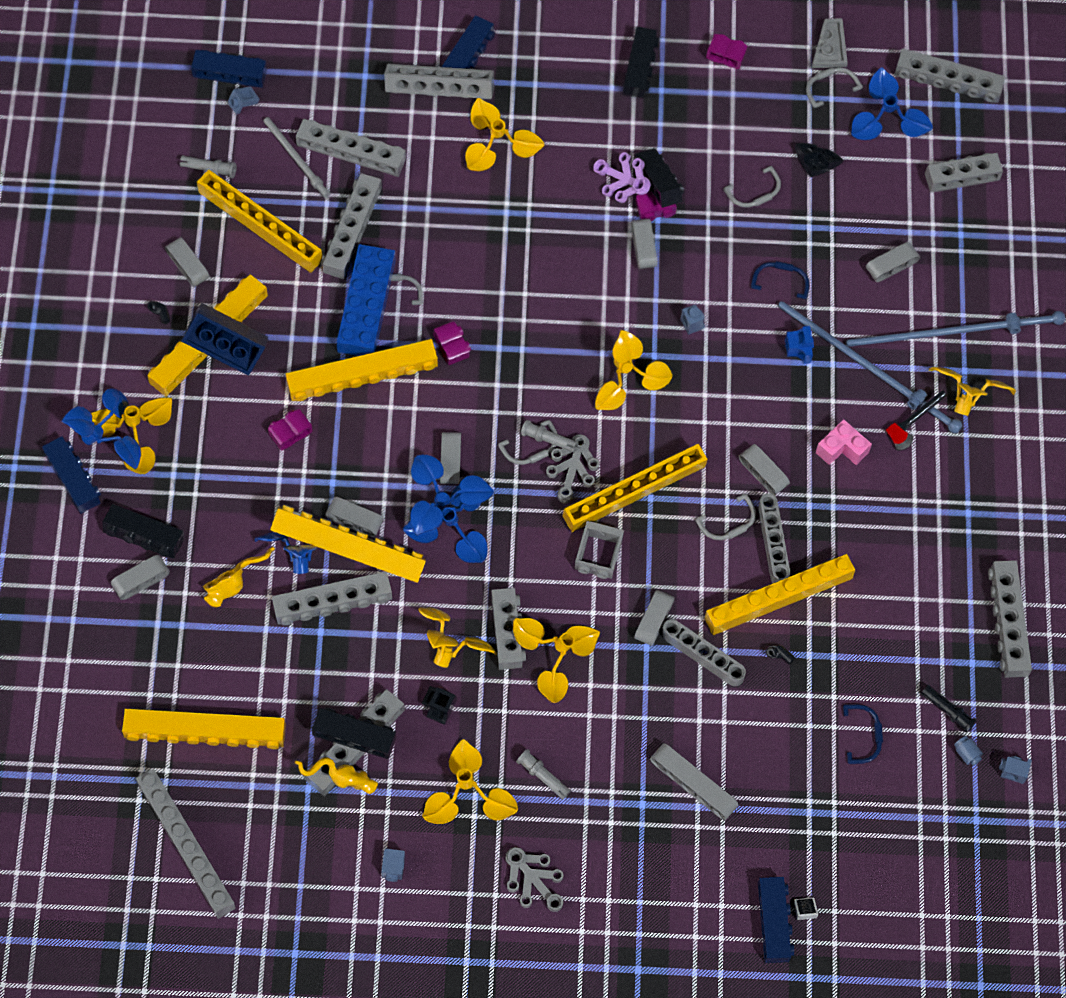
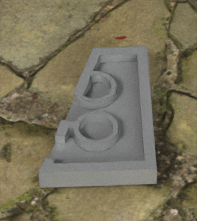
M842 18L825 19L812 68L847 67Z

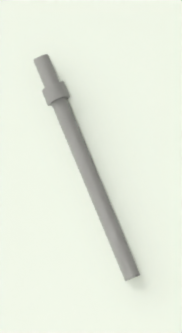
M266 117L263 120L266 126L310 179V184L314 189H318L322 196L327 198L330 193L324 187L320 177L312 172L272 120Z

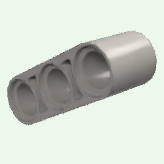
M632 220L631 229L638 269L657 267V254L651 220Z
M181 237L165 246L167 254L192 287L210 278L206 268Z
M906 242L871 260L866 265V269L876 282H880L915 264L920 259V255L910 242Z
M442 432L441 464L443 465L444 474L440 478V484H460L461 432Z
M751 445L739 455V460L743 466L774 496L790 484L787 476L757 445Z
M339 497L333 498L325 514L330 520L353 530L366 533L370 537L376 536L384 521L383 517L379 514Z
M155 555L115 577L111 581V585L119 598L125 600L169 575L170 571L161 556Z
M658 589L655 591L636 631L635 639L653 646L675 599L674 596Z

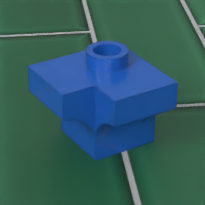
M803 326L800 330L787 332L785 338L787 357H798L802 360L803 364H811L814 339L810 326Z

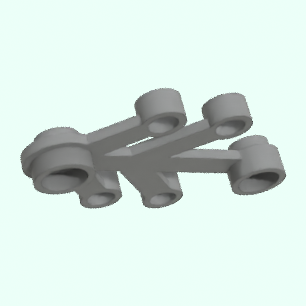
M576 435L572 438L574 441L583 442L582 445H575L577 450L573 453L572 458L557 466L550 465L546 469V475L549 478H555L557 474L568 469L564 487L558 490V500L564 504L571 502L573 499L571 487L576 470L581 476L585 487L591 488L595 482L594 477L588 474L580 461L582 454L588 462V468L591 471H596L599 468V460L593 458L588 450L589 439L584 435ZM556 448L552 450L551 458L553 461L558 462L563 456L572 453V451ZM559 453L560 456L555 457L554 454ZM592 462H595L597 466L593 467L590 464ZM549 470H554L555 473L550 474ZM590 479L592 483H587L586 480ZM567 491L569 494L563 495L562 492Z
M518 847L509 849L506 853V862L511 866L507 890L511 893L518 891L519 882L517 877L518 870L520 869L524 873L523 895L520 898V905L523 908H529L532 905L531 886L533 884L546 899L547 908L552 912L560 911L563 906L562 897L558 894H552L539 878L552 879L553 882L560 883L563 880V872L559 869L554 871L531 869L526 864L538 863L539 866L546 868L550 865V857L547 854L529 855L525 854ZM514 855H517L520 859L518 861H514L512 857ZM546 858L548 862L543 864L540 860ZM559 873L561 878L555 879L553 875ZM511 883H515L517 887L515 889H511L509 885ZM527 898L530 900V903L524 904L522 900ZM556 901L559 905L557 907L551 906V902Z

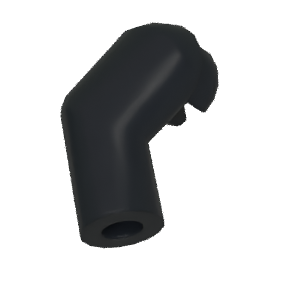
M150 301L148 303V310L159 315L162 324L171 322L166 305L157 301Z
M782 645L770 646L766 650L768 657L783 658L788 664H791L795 659Z

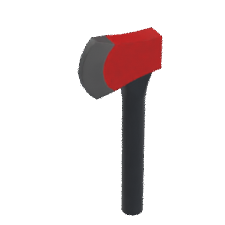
M944 390L939 392L905 421L898 424L894 422L885 430L897 451L905 450L912 444L913 436L906 432V430L947 396Z

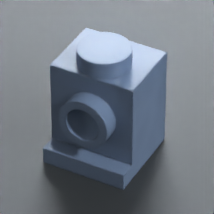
M696 304L682 309L681 322L688 335L705 329L703 320H705L702 310L697 308Z
M1016 756L1007 757L1006 759L1002 758L999 765V770H1002L1000 777L1024 784L1028 778L1032 760L1028 759L1024 762Z

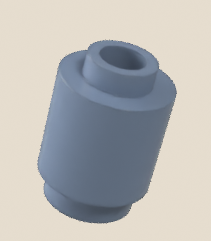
M967 735L954 744L957 753L967 765L972 764V766H975L982 760V751L972 738L969 739Z

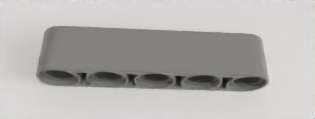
M767 493L761 497L758 511L770 578L773 584L790 576V568L778 501L773 494ZM764 503H770L772 507H766ZM772 520L775 522V524L770 525L767 523V521ZM770 538H776L778 542H772ZM773 556H780L781 560H776ZM777 573H781V574H783L785 577H784V578H779V577L776 576V574H777Z
M670 619L664 623L662 636L665 641L729 685L740 686L743 683L746 674L743 665L677 620ZM673 628L676 632L669 633L667 629ZM689 639L692 641V644H685L683 640ZM705 650L708 652V655L703 656L699 651ZM721 661L724 663V666L719 667L715 662ZM737 672L741 677L735 678L731 673Z
M663 743L650 757V761L658 769L722 820H727L738 807V802L667 744Z

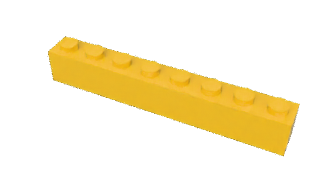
M208 170L197 181L198 191L201 195L310 273L321 263L322 250L212 171Z
M250 274L246 279L243 278L239 282L238 287L234 291H230L225 299L213 309L242 322L268 296L267 287ZM179 341L175 345L174 350L170 354H166L162 358L161 363L149 371L147 375L149 384L167 397L208 355Z
M429 339L285 374L291 400L303 401L312 396L320 397L325 393L340 392L350 387L358 388L367 383L375 384L380 380L395 379L405 374L412 375L417 371H429L438 367V358L433 341Z
M698 443L565 508L563 518L570 531L574 532L586 526L587 521L594 522L704 468L708 459Z
M288 505L278 506L270 529L271 531L418 583L426 562L422 553L412 551V553L404 551L405 548L400 545L394 544L392 547L386 544L387 541L380 538H375V540L367 538L368 534L357 531V533L350 532V528L339 524L336 527L331 525V521L327 519H314L312 514L304 511L301 514L297 513L293 507Z
M842 555L706 610L705 621L712 635H716L853 579L855 568L848 555Z
M125 709L122 733L124 738L130 741H138L139 739H147L149 742L167 740L169 743L187 741L188 744L194 745L204 742L212 746H217L221 743L231 747L247 745L250 748L267 746L269 749H278L279 747H284L286 722L285 718Z

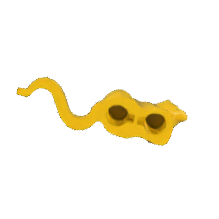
M269 548L262 556L242 560L234 569H230L220 574L214 580L204 584L203 588L208 593L204 600L212 607H220L224 599L238 594L243 587L242 569L251 563H258L268 559L275 548Z
M328 757L318 760L309 770H304L301 761H295L303 776H311L323 765H328L332 781L340 788L351 786L356 790L362 789L364 792L371 794L375 792L378 783L370 779L365 771L355 770L352 765L348 764L340 765L336 768L334 761Z

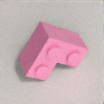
M843 420L818 443L816 454L830 465L843 453L857 465L869 454L872 443L848 422Z

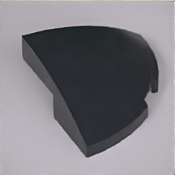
M796 143L794 146L802 166L810 177L828 172L844 161L835 152L827 148L825 150L819 148L816 144Z

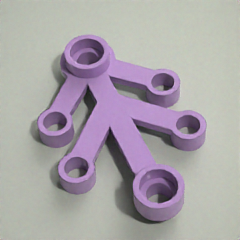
M626 152L621 153L619 156L623 173L610 168L609 164L603 159L595 162L593 168L599 175L608 174L619 179V181L605 185L602 188V193L605 196L611 197L615 190L628 184L632 185V187L624 191H618L615 194V199L620 203H624L628 196L635 193L644 195L649 191L651 183L648 178L644 177L643 168L645 163L641 159L636 158L632 162V167L635 168L636 179L631 174L629 164L631 156Z

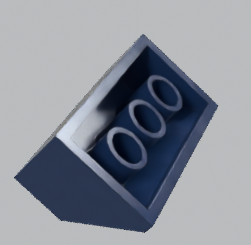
M201 302L181 342L249 376L266 348L268 336Z

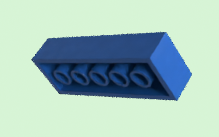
M359 244L337 339L338 353L361 356L376 352L396 262L395 250Z

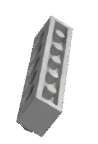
M903 48L895 72L896 76L903 79L914 80L918 83L929 84L936 88L951 90L954 93H962L973 98L976 97L995 103L999 101L1006 78L1003 75Z
M387 64L384 74L385 92L492 99L494 92V71Z
M303 119L296 134V143L299 147L399 177L406 161V150L399 146H391L382 141L371 140L366 136H358L347 130L335 129L333 126L322 125L314 120Z
M362 173L358 179H355L353 193L348 195L347 207L341 212L340 224L335 226V236L328 243L327 255L322 257L323 273L345 279L382 190L381 179Z
M994 561L988 570L989 580H992L993 585L991 586V597L995 600L993 614L997 616L995 630L996 634H999L1000 637L998 651L1002 653L1000 661L1001 671H1004L1005 678L1028 677L1032 671L1017 561ZM1000 580L1006 581L1008 585H1003ZM1002 598L1009 599L1011 603H1005ZM1005 616L1011 617L1013 621H1007ZM1007 635H1013L1016 640L1009 639ZM1010 653H1015L1018 658L1011 657Z
M385 571L272 596L277 624L289 625L293 621H308L315 616L326 617L338 611L343 613L356 607L366 608L374 603L384 604L392 600V591L387 572ZM368 589L375 590L373 594H368L366 591ZM350 593H355L356 597L349 598L347 597V595ZM335 597L337 601L329 602L328 599ZM315 601L318 602V605L312 607L309 606V603ZM298 606L299 609L296 611L290 610V607Z
M386 689L383 693L380 692L373 700L374 703L370 707L367 706L360 713L361 717L358 720H369L377 726L390 727L405 711L404 703ZM378 710L386 711L382 716L376 714ZM333 743L334 746L330 750H325L319 759L324 757L332 759L336 768L344 764L353 766L365 752ZM341 752L346 754V756L343 759H338L335 757L338 753ZM323 765L313 775L306 776L307 782L324 797L336 785L329 773L322 772L325 767H329L328 765Z

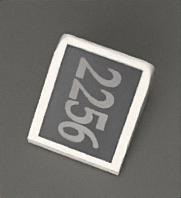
M814 898L794 899L796 920L818 917Z

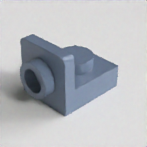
M250 86L233 89L228 103L235 114H240L242 107L256 105L260 99Z

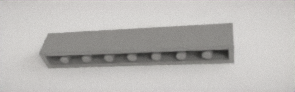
M154 768L137 777L138 786L217 919L236 909L233 900Z

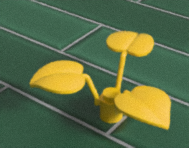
M477 98L471 109V123L479 130L488 127L491 138L487 147L481 143H475L468 147L465 159L469 170L484 171L493 166L496 154L489 149L494 138H501L504 134L513 143V152L522 158L531 157L544 147L545 143L543 140L528 130L516 131L514 139H512L508 129H505V122L500 119L499 110L494 105L485 102L481 98Z
M620 330L618 339L614 344L612 355L614 365L618 368L616 370L618 385L614 381H609L600 388L595 400V408L597 410H614L624 403L626 392L621 388V373H629L632 369L644 376L642 385L648 390H659L665 387L672 379L673 374L670 368L662 361L650 363L646 367L645 372H642L633 365L632 359H637L642 355L643 345L630 332Z
M931 367L928 370L939 371L957 380V397L955 399L957 404L954 411L962 415L969 416L971 407L975 406L979 397L988 394L984 391L988 386L1008 389L1013 395L1016 393L1013 387L997 380L986 379L985 385L982 389L961 383L963 376L951 369ZM961 388L967 393V395L962 394V396L960 397Z
M159 398L148 401L140 409L134 405L125 408L121 420L113 414L101 426L104 431L102 437L114 435L116 428L121 427L125 420L128 426L133 427L134 439L139 444L136 426L140 423V418L143 421L148 420L149 424L153 426L167 423L172 414V398ZM103 409L92 412V422L95 425L99 424L111 411ZM150 447L140 448L141 458L137 469L132 468L124 461L126 468L138 474L148 473L155 464V453Z
M419 607L418 611L423 616L437 620L441 624L440 632L435 630L427 631L430 644L433 649L437 648L433 661L436 665L447 668L451 658H455L458 651L464 645L476 650L497 654L489 643L476 637H465L458 646L456 639L443 634L445 621H450V616L436 608Z
M515 618L513 621L515 639L523 648L534 650L539 643L555 642V648L560 652V656L552 672L544 671L538 676L537 686L542 695L552 703L559 702L564 698L568 690L567 677L563 673H556V669L563 656L570 648L578 656H588L595 648L600 631L585 626H572L559 638L555 636L551 639L542 640L545 631L542 624L532 618Z
M463 739L454 748L449 759V768L456 775L458 781L453 798L451 799L444 792L434 793L428 798L422 817L433 824H445L452 821L459 812L458 806L453 802L456 801L460 788L467 790L474 787L486 801L483 805V811L492 820L508 818L517 813L518 806L514 797L503 789H492L488 797L484 795L474 781L472 774L477 772L482 765L481 754Z

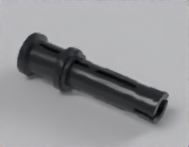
M930 685L921 693L922 696L946 713L952 723L956 722L961 726L966 734L976 724V718L973 719L966 714L962 707L958 708Z

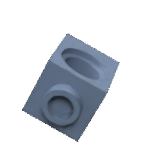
M384 849L382 878L390 882L402 880L405 851Z

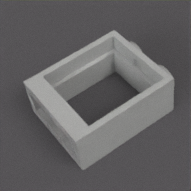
M587 521L575 561V570L582 574H595L602 579H612L624 530ZM589 536L616 543L609 568L582 561Z

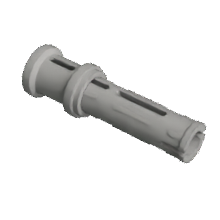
M185 155L181 157L182 161L187 162H180V167L204 171L210 170L217 176L221 174L232 179L235 177L237 168L235 162L225 163L219 159L214 162Z
M526 420L523 424L521 435L524 437L527 435L535 438L537 442L545 441L573 453L577 450L575 445L578 446V441L548 431L545 426H537L532 424L530 420Z
M529 749L525 750L517 759V764H522L531 776H537L562 800L571 792L570 789L543 767L544 764L541 760L538 761L530 754Z

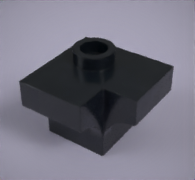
M429 686L422 701V705L429 707L426 717L446 725L457 697L441 688Z

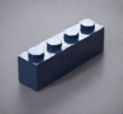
M475 15L442 67L475 68L480 54H484L487 43L491 42L495 36L494 24Z
M195 50L191 70L193 78L263 88L267 64L266 60L260 58H247L242 55L234 56L226 53H214L208 50Z
M63 436L42 446L47 460L80 514L101 504L99 499L101 493L96 485H91L90 481H92V478L87 470H82L81 466H83V463L78 455H73L72 451H74V448L69 440L66 442Z
M784 877L759 878L758 893L764 963L789 962L791 956H794V944L790 943L792 923H788V916L791 914L790 903H786V896L789 895L788 883H785Z

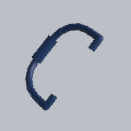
M779 261L767 262L760 265L753 274L751 288L761 290L762 286L756 285V281L762 269L775 267L776 269L791 272L796 271L805 280L804 294L797 293V298H808L810 280L807 274L802 269L795 267L794 264Z
M846 704L843 706L844 716H849L848 709H861L872 715L875 721V742L877 744L875 752L868 758L852 759V752H848V764L871 762L877 758L881 751L883 743L882 723H880L878 715L870 707L860 704Z

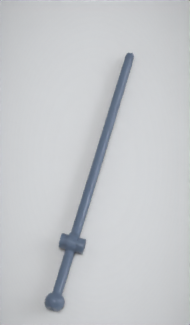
M783 301L779 302L778 307L803 325L810 326L813 332L908 397L907 405L909 408L916 410L927 403L925 401L927 397L925 391L918 389L912 392ZM935 407L928 411L948 425L951 433L956 434L963 427L960 420H952Z
M1055 311L1052 315L1020 319L1016 313H1009L1006 315V321L849 339L846 341V345L851 347L1007 328L1011 334H1017L1021 331V326L1051 322L1056 325H1062L1065 322V314L1062 311Z

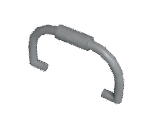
M840 67L829 68L815 74L810 79L806 87V93L814 108L823 105V101L815 102L811 94V85L816 80L819 81L831 76L835 72H844L853 78L857 85L852 88L853 92L862 89L863 86L852 71Z
M772 166L763 169L764 174L769 171L772 173L776 180V188L772 193H767L750 203L740 202L733 197L729 191L734 188L733 184L724 187L723 190L734 204L740 207H757L772 200V197L781 188V180Z
M392 274L391 281L408 280L414 283L418 290V300H412V305H422L423 292L419 282L411 276Z
M549 419L540 423V426L548 425L550 430L557 434L554 425ZM507 439L498 443V447L507 460L519 465L533 464L549 456L548 454L556 448V445L552 444L547 450L544 449L528 457V459L517 460L511 457L504 448L505 445L509 444Z
M747 494L736 498L738 502L745 499L750 507L751 518L745 525L742 524L727 532V534L720 536L710 533L704 527L701 521L706 519L705 515L696 518L695 522L701 531L713 540L732 539L746 532L756 518L755 507Z

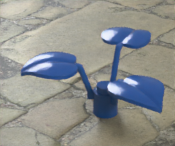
M881 67L873 75L869 84V93L872 98L876 100L883 98L881 111L876 118L870 112L859 113L852 122L851 135L859 140L875 139L882 131V125L878 122L884 112L891 113L897 110L900 118L903 120L901 122V130L908 137L922 136L932 131L933 125L930 119L918 109H908L905 117L902 115L900 106L897 105L898 82Z
M110 388L103 393L102 402L111 412L97 425L92 422V414L84 407L78 406L67 412L62 422L81 435L85 444L92 445L96 441L100 444L104 441L117 440L114 442V449L129 466L134 469L138 468L141 449L132 437L125 436L121 438L120 436L102 438L104 431L101 426L113 414L118 418H122L125 408L129 406L126 396L121 391Z
M430 455L416 456L411 467L412 478L420 485H428L433 482L436 496L435 503H431V505L426 501H419L413 506L411 510V525L414 533L418 536L436 529L443 519L442 510L450 507V503L454 502V499L459 494L462 504L474 506L488 500L494 494V490L485 480L472 475L465 477L460 482L461 490L456 491L452 497H449L447 493L439 491L437 481L435 480L441 478L444 474L441 462Z
M460 484L453 490L451 497L456 491L461 490ZM459 494L454 499V502L451 503L454 506L453 508L446 507L442 510L443 519L441 524L444 522L447 526H455L463 538L456 544L457 556L462 561L482 563L488 554V546L484 536L476 531H472L465 536L458 525L459 518L456 513L461 512L463 509L468 512L474 511L481 504L474 506L462 504ZM411 520L403 527L404 532L411 539L420 543H430L438 537L437 528L417 536L413 531Z
M277 532L267 533L255 538V542L258 540L284 541L286 546L283 549L289 552L290 560L293 562V573L305 574L309 572L308 561H311L312 551L317 549L316 546L290 545L288 536Z

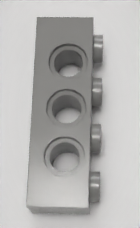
M985 153L982 156H968L959 160L951 159L947 162L931 163L927 166L925 177L930 193L999 181L1003 169L997 153Z
M515 588L492 590L499 670L522 668L523 661H526L525 649H521V645L515 639L513 630L506 631L504 629L506 626L513 627L515 618H522L521 613L517 612V606H520L519 594L516 595ZM504 608H510L512 611L510 613H505L502 610ZM512 644L516 648L513 650H509L506 648V646Z

